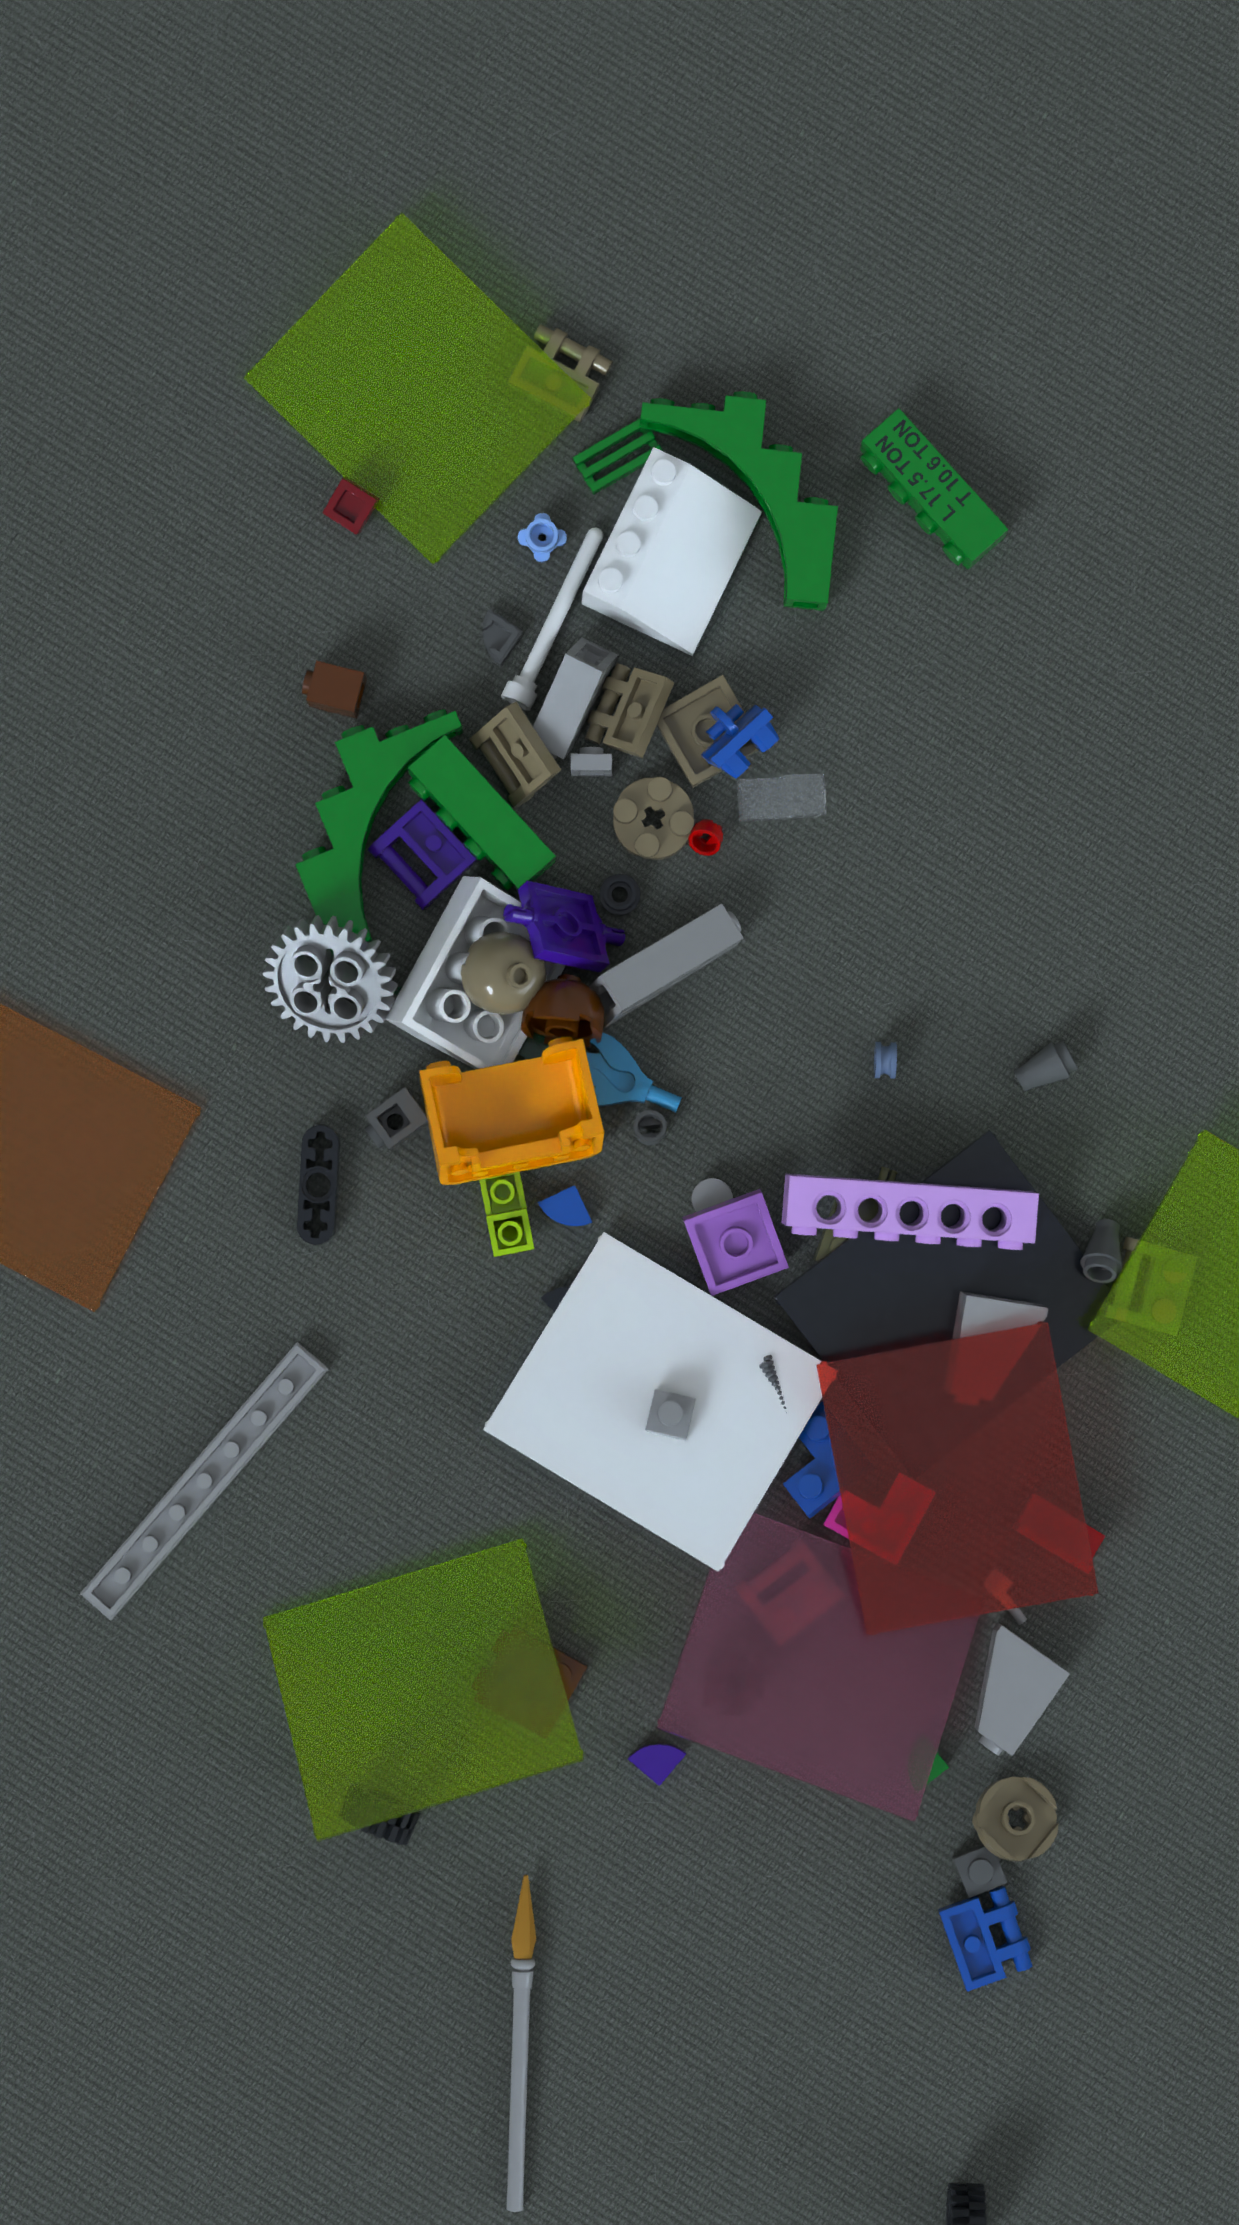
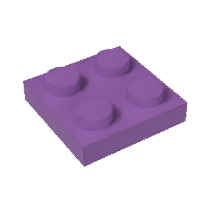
M760 1189L682 1217L711 1296L789 1268Z

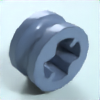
M875 1042L874 1078H880L881 1075L887 1074L890 1079H895L897 1068L896 1042H891L889 1046H883L881 1042Z

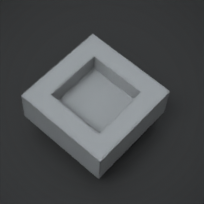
M601 747L579 748V754L571 753V776H612V754H604V748Z
M655 1389L645 1431L686 1441L696 1398Z

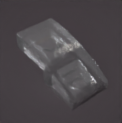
M824 774L784 775L779 778H750L736 781L739 822L794 819L827 814Z

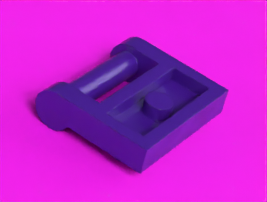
M422 799L368 848L371 855L375 859L380 857L415 895L416 899L414 902L422 910L429 907L449 886L477 862V859ZM399 838L406 843L437 877L432 884L428 886L392 847Z

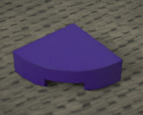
M657 1743L638 1748L628 1756V1760L660 1786L684 1758L686 1752L671 1744Z

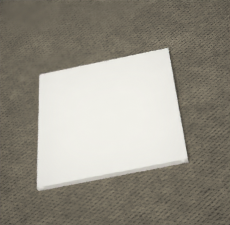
M603 1232L598 1237L597 1244L494 1413L485 1422L483 1430L719 1572L725 1566V1560L829 1385L836 1379L838 1371ZM771 1355V1360L774 1361V1370L777 1372V1380L781 1387L779 1391H782V1395L777 1394L776 1386L771 1385L772 1382L768 1381V1378L765 1376L766 1373H763V1369L759 1367L760 1364L767 1362L764 1361V1357ZM655 1389L696 1398L686 1441L645 1431Z

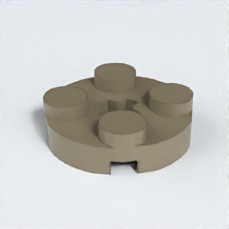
M664 777L643 778L631 783L622 791L613 808V828L618 841L629 853L644 859L663 860L675 855L687 844L694 827V809L690 798L680 786ZM652 808L655 812L661 810L665 816L661 818V824L663 825L661 828L656 830L653 825L647 827L643 825L642 821L646 819L645 811Z
M1015 1776L997 1780L990 1784L980 1795L976 1804V1812L972 1819L973 1826L978 1832L983 1845L995 1856L1014 1862L1035 1858L1047 1851L1057 1836L1059 1823H1056L1057 1814L1055 1810L1057 1805L1050 1791L1037 1780ZM1021 1808L1025 1812L1022 1820L1026 1825L1023 1829L1019 1826L1011 1828L1008 1824L1010 1820L1008 1812L1009 1810L1017 1811Z

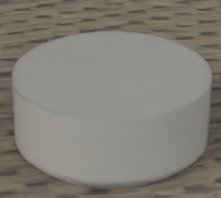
M709 1178L697 1184L693 1190L691 1202L695 1212L733 1199V1195L725 1182Z

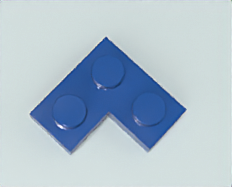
M822 1401L816 1407L799 1436V1439L815 1459L785 1481L783 1485L810 1519L875 1467Z

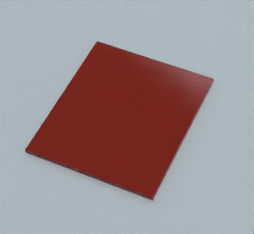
M1039 1321L1037 1324L831 1362L822 1361L820 1364H816L867 1635H876L881 1632L1098 1594L1048 1322Z

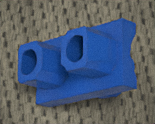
M737 704L727 713L716 706L710 711L716 723L706 731L715 742L701 755L708 764L722 769L733 778H738L751 764L739 750L745 743L750 740L760 752H765L779 740L775 729L769 722L774 717L766 708L761 709L757 705H754L745 714Z

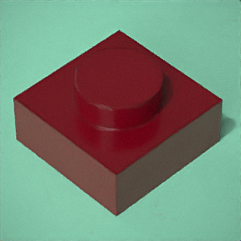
M344 477L341 479L322 513L358 535L364 528L380 498L349 478Z

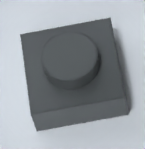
M983 1844L952 1856L968 1898L1007 1883L998 1857L992 1854Z

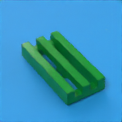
M640 418L573 457L574 464L593 495L643 467L653 447L663 451L656 442L652 431L639 427ZM637 432H641V437L593 465L586 467L585 463ZM648 444L650 447L649 451L595 482L592 477L593 475Z

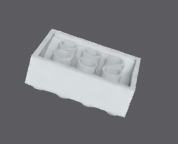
M653 447L583 590L582 605L693 656L762 511L693 465Z
M463 876L385 1020L474 1069L514 1062L527 1038L521 1030L523 1011L503 1015L487 1012L473 1004L463 989L461 968L466 963V958L470 953L467 951L471 944L485 934L498 931L521 935L530 941L528 930L524 925L506 922L504 920L505 917H503V911L508 904L522 907L521 902L481 877ZM545 961L546 981L557 979L566 965Z

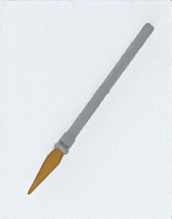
M528 1875L523 1876L511 1939L514 1957L511 1959V1966L515 1969H512L514 1997L506 2210L510 2212L523 2211L530 1989L533 1984L534 1970L532 1968L535 1966V1959L532 1958L536 1942Z

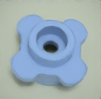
M545 513L537 514L527 529H522L518 533L519 544L527 546L534 553V559L538 562L548 561L550 553L557 546H563L567 540L565 531L557 529L555 524L551 522L550 516ZM544 534L546 540L540 541L538 539L539 535Z

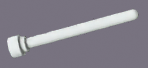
M594 527L587 532L520 676L515 675L513 681L507 682L501 697L510 704L517 702L521 709L531 710L537 697L535 693L537 685L534 682L603 539V533L599 528Z

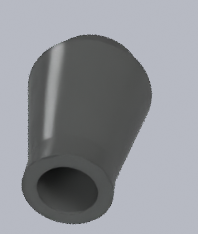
M1064 1040L1056 1044L1050 1042L1025 1064L1015 1069L1014 1073L1024 1092L1032 1088L1071 1078L1070 1073L1078 1070V1067Z
M1101 1219L1097 1221L1095 1231L1081 1259L1083 1273L1091 1281L1098 1283L1112 1282L1122 1270L1119 1236L1121 1227L1114 1220Z

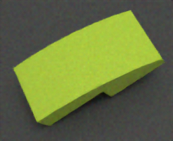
M520 1172L479 1180L494 1257L535 1249Z

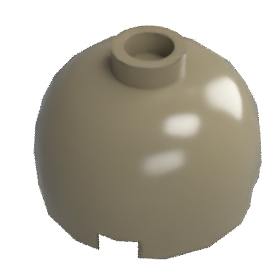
M501 931L485 934L472 943L467 951L470 953L466 958V963L461 968L463 989L471 1002L487 1012L503 1015L523 1011L543 986L547 976L545 961L534 958L529 940L518 934Z

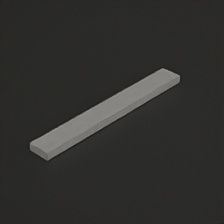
M297 1342L80 1594L110 1621L113 1620L329 1368L302 1344Z

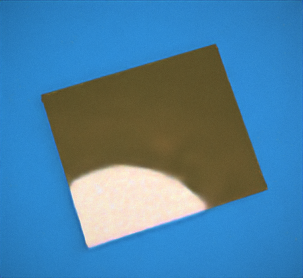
M0 1004V1264L95 1312L100 1307V1302L193 1123L200 1115L202 1107Z

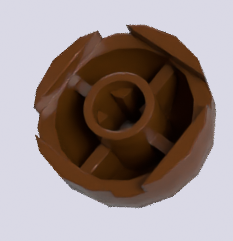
M562 974L557 979L545 981L529 1005L523 1010L521 1030L531 1039H533L534 1032L545 1036L544 1044L547 1045L556 1038L572 1037L573 1041L583 1039L585 1048L590 1047L591 1039H596L597 1044L602 1040L604 1006L597 993L591 987L582 983L579 977Z

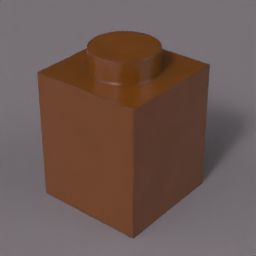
M316 660L314 671L307 670L305 674L302 694L307 695L306 701L312 708L357 719L367 678L364 672Z

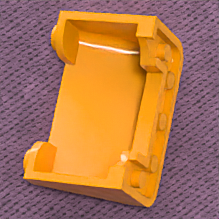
M572 1037L556 1038L548 1043L549 1047L543 1050L542 1057L461 1072L457 1066H451L450 1061L434 1062L427 1065L426 1070L419 1071L435 1162L441 1184H461L581 1160L597 1155L602 1151L604 1129L583 1039L573 1041Z

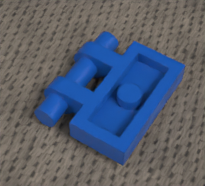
M1005 1886L989 1891L994 1906L985 1911L981 1907L978 1896L938 1909L967 1992L1005 1979L1006 1975L1001 1964L1002 1961L1013 1958L1017 1972L1033 1967L1028 1951L1031 1950L1028 1938L1021 1934L1015 1917L1018 1914L1015 1901L1009 1900ZM1000 1922L1007 1942L995 1946L988 1926Z

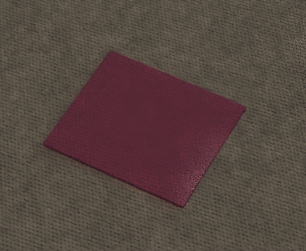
M753 1513L725 1560V1566L719 1572L711 1567L709 1569L661 1716L657 1720V1729L907 1820L915 1821L919 1815L918 1810L985 1598Z

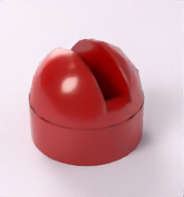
M710 819L697 822L689 836L690 847L701 855L710 856L716 854L723 841L722 827ZM703 833L709 834L706 840L701 838Z

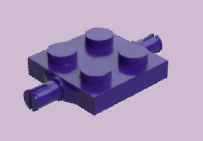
M528 880L518 889L522 907L508 904L503 911V917H505L504 920L506 922L522 924L527 928L535 959L595 972H601L610 964L605 947L606 943L621 946L626 937L623 934L625 932L623 929L607 927L602 923L596 911L593 895Z

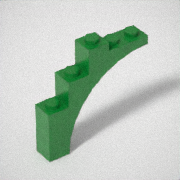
M745 391L734 392L733 396H725L723 411H715V406L707 403H693L691 408L675 406L674 401L663 398L651 399L650 403L642 402L639 424L641 429L669 434L700 447L725 464L749 488L765 512L778 543L784 573V607L824 611L829 597L838 506L828 505V500L817 497H807L804 499V502H797L802 453L793 452V447L781 444L769 445V449H762L766 400L757 399L758 395Z
M446 709L432 712L423 718L425 723L409 729L407 724L393 728L385 733L386 739L382 741L378 740L373 727L365 729L364 725H358L342 732L341 736L343 739L335 742L353 788L348 790L344 786L332 788L321 794L323 800L315 803L334 849L326 851L324 846L315 848L302 855L304 861L295 864L315 914L320 916L324 925L328 924L332 916H336L338 927L342 928L351 920L353 922L352 932L358 934L362 929L366 928L368 931L365 940L368 943L373 941L364 912L362 875L365 849L374 820L389 792L408 771V767L444 735L450 740L463 733L456 711L448 714Z

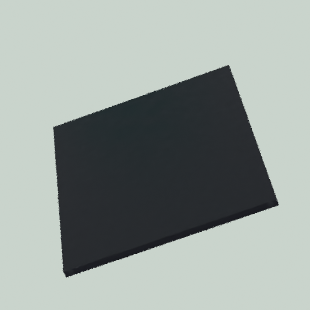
M990 1130L986 1131L921 1182L926 1184L1036 1192L998 1142L996 1135L991 1133ZM1040 1196L1038 1199L1035 1243H1023V1250L998 1248V1241L982 1240L981 1247L956 1245L957 1238L941 1237L940 1244L915 1242L916 1235L900 1234L899 1241H883L874 1239L875 1232L858 1231V1238L847 1239L774 1296L776 1303L784 1309L824 1363L838 1371L836 1374L837 1380L906 1468L907 1474L912 1476L913 1479L921 1475L1117 1322V1320L1104 1317L1107 1305H1112L1114 1299L1113 1292L1106 1283L1094 1282L1085 1277L1083 1267L1081 1266V1259L1084 1254ZM914 1201L906 1202L900 1209V1219L904 1224L914 1222L919 1216V1207ZM956 1204L947 1205L942 1210L941 1221L946 1227L953 1226L959 1221L960 1210ZM997 1207L987 1209L982 1217L983 1225L987 1230L996 1228L1001 1221V1213ZM960 1291L1037 1303L1048 1307L1046 1319L992 1400L980 1399L979 1405L958 1403L954 1401L955 1395L944 1390Z

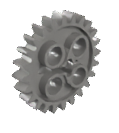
M319 915L314 917L310 926L304 919H300L295 928L291 926L286 927L281 937L278 936L271 946L272 949L265 958L268 965L263 971V976L270 979L265 986V991L277 993L271 1001V1005H283L285 1007L280 1017L286 1019L293 1016L296 1019L293 1026L294 1030L299 1029L303 1025L308 1026L309 1038H312L316 1031H321L325 1042H329L333 1033L337 1034L341 1043H345L350 1033L359 1040L365 1030L372 1033L379 1022L383 1023L389 1012L388 1010H390L395 1001L393 994L398 984L391 981L396 972V968L385 966L390 954H378L376 952L381 941L378 939L368 943L365 940L368 931L366 928L362 929L358 934L352 932L353 922L351 920L342 928L338 927L336 916H332L327 925L323 924ZM330 949H332L333 952H334V961H333V962H332V957H331V951H330ZM305 955L311 956L316 962L309 960ZM345 961L351 962L356 968L350 967ZM331 965L330 974L326 973ZM330 985H331V986H333L334 988L332 989L331 993L329 994V992H330ZM305 991L314 995L315 998L306 994ZM328 995H329L328 1003H329V1006H330V1010L327 1008V997H328ZM344 997L351 999L355 1004L348 1002Z

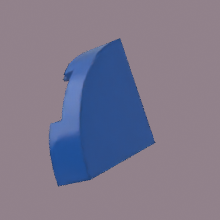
M575 1185L538 1202L543 1212L560 1224L584 1226L593 1223Z

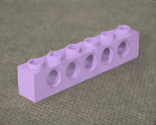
M785 1173L781 1223L786 1226H792L791 1233L799 1235H816L817 1228L833 1229V1236L841 1238H858V1231L875 1232L874 1239L883 1241H899L900 1234L916 1235L915 1242L940 1244L941 1237L957 1238L956 1245L981 1247L982 1240L998 1241V1248L1023 1250V1243H1035L1039 1193L1024 1190ZM832 1195L837 1202L836 1212L828 1218H821L817 1213V1203L823 1196ZM873 1198L878 1204V1213L873 1219L863 1221L859 1217L858 1207L863 1200ZM914 1201L919 1207V1216L914 1222L904 1224L900 1219V1209L906 1202ZM956 1204L960 1210V1219L955 1225L946 1227L941 1221L942 1210L947 1205ZM997 1207L1001 1213L1000 1224L994 1229L987 1230L982 1222L983 1214L987 1209Z

